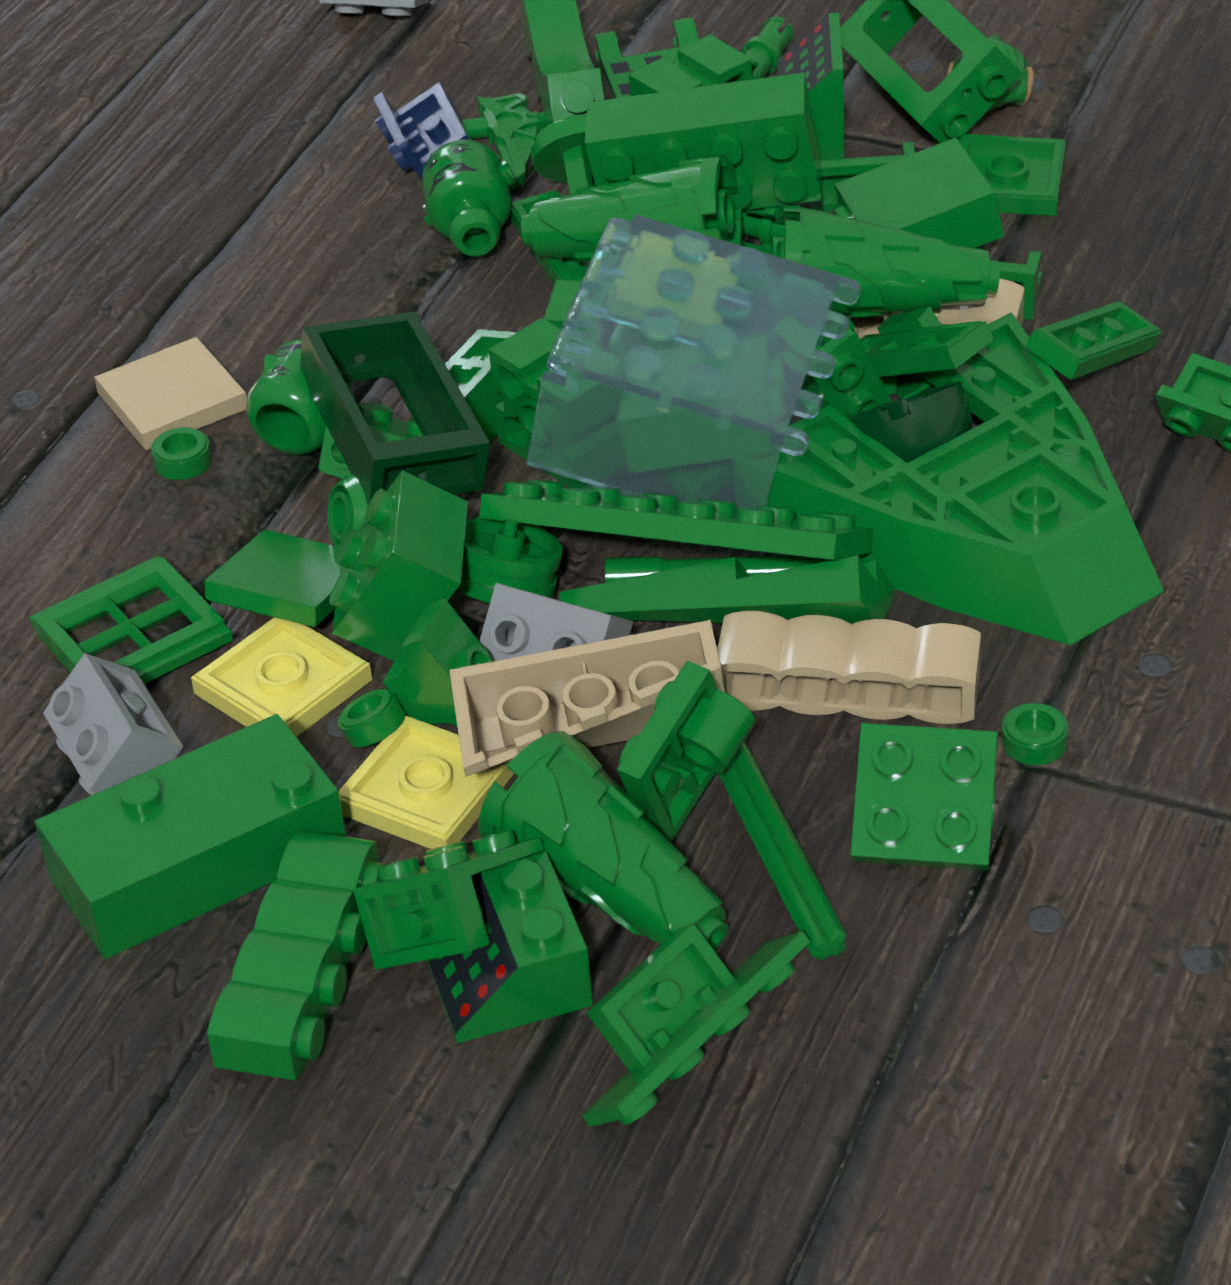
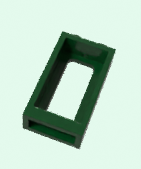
M415 312L303 327L300 357L301 371L308 385L310 396L349 471L361 484L367 505H369L372 497L380 488L387 491L402 470L451 494L483 490L490 442ZM380 377L392 380L423 436L377 443L345 382ZM426 469L423 473L417 474L419 470Z

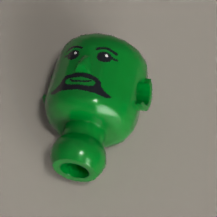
M455 140L443 144L429 156L423 167L421 187L425 202L423 208L427 213L423 219L430 228L436 229L443 237L451 240L452 245L460 253L468 256L487 254L499 241L500 230L510 215L511 193L509 186L515 184L516 179L506 160L501 162L499 156L489 146L474 140Z
M302 339L285 342L273 355L267 354L264 357V369L251 387L246 404L249 424L262 441L282 453L299 456L318 451L322 447L326 424L310 396L307 382L300 368ZM353 381L345 382L351 395L353 396Z

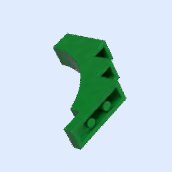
M520 0L527 58L532 60L537 101H542L545 127L557 120L573 115H587L588 102L604 100L600 68L593 66L587 50L576 0Z

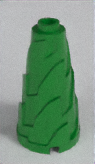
M725 154L679 161L677 166L627 175L628 180L577 188L574 194L534 203L530 213L523 214L521 219L523 242L526 247H533L534 252L538 256L575 257V259L581 262L624 261L637 231L739 260L741 254L742 211L741 208H734L731 194H739V188L732 163Z
M781 205L775 224L785 225L784 237L773 236L770 270V307H777L771 315L773 322L783 323L788 318L795 323L834 318L836 316L868 317L894 311H910L931 306L932 309H942V306L984 304L987 295H996L1000 277L999 261L990 260L989 251L949 244L940 239L924 237L873 222L843 218L820 210L791 205Z
M565 731L548 733L526 746L505 766L517 775L518 778L508 791L496 781L492 784L479 814L478 829L481 838L508 830L513 831L515 842L541 836L544 850L531 855L547 852L563 892L571 898L584 904L590 903L631 933L646 936L659 944L664 943L679 928L694 923L714 951L721 945L728 932V925L724 922L726 918L725 909L721 907L723 902L685 865L688 859L643 817L647 811L602 769V765L574 736H570Z

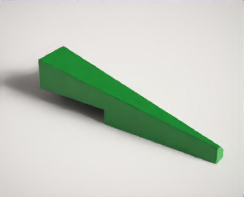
M858 555L750 576L737 558L731 557L559 592V601L627 620L702 622L710 620L711 623H723L724 616L734 612L761 611L778 615L787 620L805 615H823L854 624L864 620L885 619L894 601V590L892 583L876 560L863 563Z

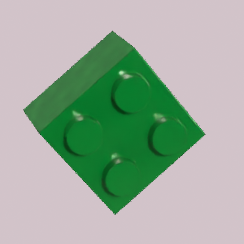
M403 470L387 491L380 488L368 505L365 521L358 531L350 529L344 535L336 552L335 563L341 565L340 576L332 589L329 601L330 605L336 607L332 634L395 661L402 650V644L426 604L444 598L448 601L461 584L468 501Z

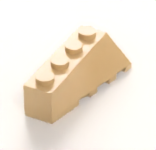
M707 620L449 670L465 777L492 766L509 763L526 746L552 732L565 731L570 736H574L586 748L627 741L634 735H639L654 712L655 702L660 690L667 682L675 680L686 661L709 669L717 689L725 692L711 621Z

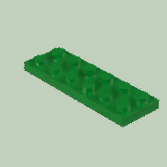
M529 479L528 482L505 481L503 492L481 493L479 518L499 521L510 519L525 524L830 560L871 553L873 528L853 526L854 515L844 513L817 512L816 515L798 514L797 520H795V509L789 507L757 505V508H737V513H735L736 502L719 499H699V502L678 501V495L655 492H641V495L620 494L621 489L603 486H584V489L564 488V482Z

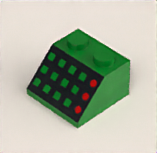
M828 13L777 60L778 76L805 72L822 160L844 159V72L839 13Z
M547 852L523 857L474 874L472 882L490 944L471 952L426 960L456 1043H462L593 1006L588 950Z

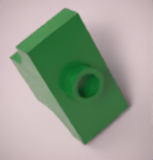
M446 598L426 604L402 644V650L384 678L383 684L391 693H395L403 709L411 718L431 725L445 723L457 726L449 670L493 662L494 660Z

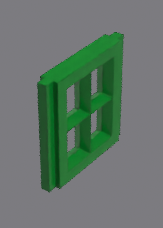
M159 556L29 616L31 626L37 632L39 639L70 673L84 653L96 656L132 638L141 649L113 663L135 670L143 684L233 641L232 632L225 625L224 619L164 557L160 558ZM159 590L170 599L130 619L121 610V608ZM109 614L118 623V625L78 644L69 635V633ZM181 614H184L193 623L154 643H151L143 634V632Z

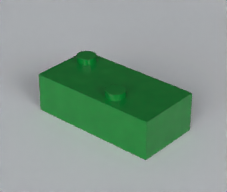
M278 714L35 820L49 878L104 960L272 883L277 879L279 866L287 844L297 830L346 837L338 789Z

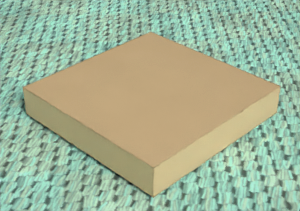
M197 337L94 377L98 394L145 450L151 449L153 441L170 429L189 427L198 430L246 410V392Z

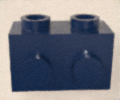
M437 83L397 111L383 92L373 97L381 113L380 116L375 118V122L390 143L387 145L390 153L404 172L413 168L421 180L424 165L429 156L439 147L455 140H472L450 96L440 83Z

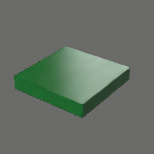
M964 134L959 137L960 144L994 190L999 213L1057 216L1066 140Z
M264 529L205 579V599L210 602L316 627L336 608L330 605L329 601L332 589L340 576L341 565L335 563L338 547Z

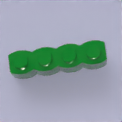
M297 830L293 834L284 851L277 879L271 883L262 900L255 927L248 934L239 951L231 981L224 987L213 1010L207 1037L214 1068L296 1081L305 1069L308 1060H316L319 1057L325 1034L324 1019L331 1006L338 1007L340 1005L346 987V966L352 954L359 955L365 945L366 935L361 921L362 915L359 914L353 889L380 880L377 867L386 864L379 863L376 841Z

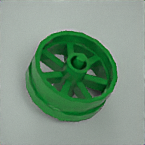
M482 518L467 519L461 584L457 590L486 603L491 601L495 583L553 598L558 576L555 571L559 570L563 546L555 536L531 524L518 523L510 519L506 521Z

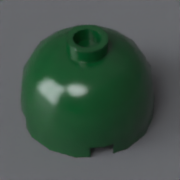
M961 381L921 391L919 395L906 399L899 398L858 413L849 419L863 434L880 442L906 463L972 429L970 406Z

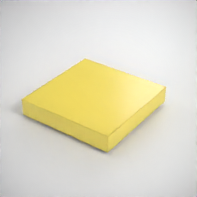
M274 617L192 676L191 681L195 695L242 725L248 727L278 714L297 737L372 681L370 663L307 625Z
M405 716L402 724L380 742L339 790L342 815L434 849L459 842L479 818L482 804L494 781L504 787L514 773L505 767L507 764H501L465 777L459 735Z

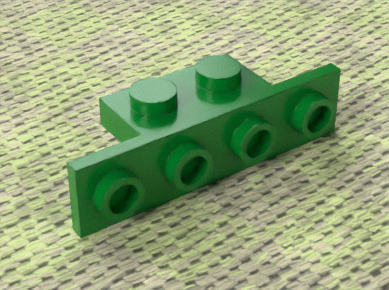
M694 923L681 927L587 1012L589 1018L629 1070L581 1115L589 1127L619 1120L622 1125H628L647 1113L658 1101L657 1096L653 1092L667 1078L675 1080L693 1069L705 1056L700 1047L713 1034L721 1036L739 1025L751 1012L746 1003L758 991L765 993L774 989L794 972L795 967L791 960L810 943L804 932L799 931L764 943L732 974Z

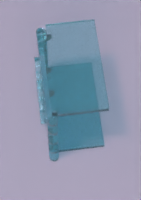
M635 214L632 221L618 217L611 218L605 227L596 248V253L591 259L580 284L579 291L576 293L563 323L562 330L559 332L546 364L552 373L545 371L541 379L526 465L594 486L621 489L620 494L641 495V492H655L678 495V501L699 502V499L728 500L736 502L735 513H737V508H757V505H767L780 452L800 456L806 452L809 444V437L804 431L789 427L792 416L796 415L806 419H813L818 416L822 406V400L818 395L802 390L806 376L808 374L822 379L829 378L833 374L836 365L835 358L831 354L816 350L817 345L819 347L822 346L824 336L832 339L845 337L849 328V320L846 316L831 311L833 302L836 301L846 305L856 303L861 293L860 284L850 278Z

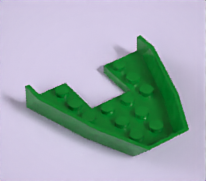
M1012 312L987 324L994 341L958 368L922 372V377L935 387L961 381L968 399L970 412L983 420L984 423L906 463L880 442L863 434L852 421L830 405L776 432L775 449L734 455L737 508H757V505L794 508L795 520H797L798 514L816 515L817 512L854 515L853 526L873 528L871 553L858 555L861 561L865 563L876 560L892 583L893 589L939 608L1067 645H1073L1164 592L1086 416L1052 368L1025 348L1030 337Z

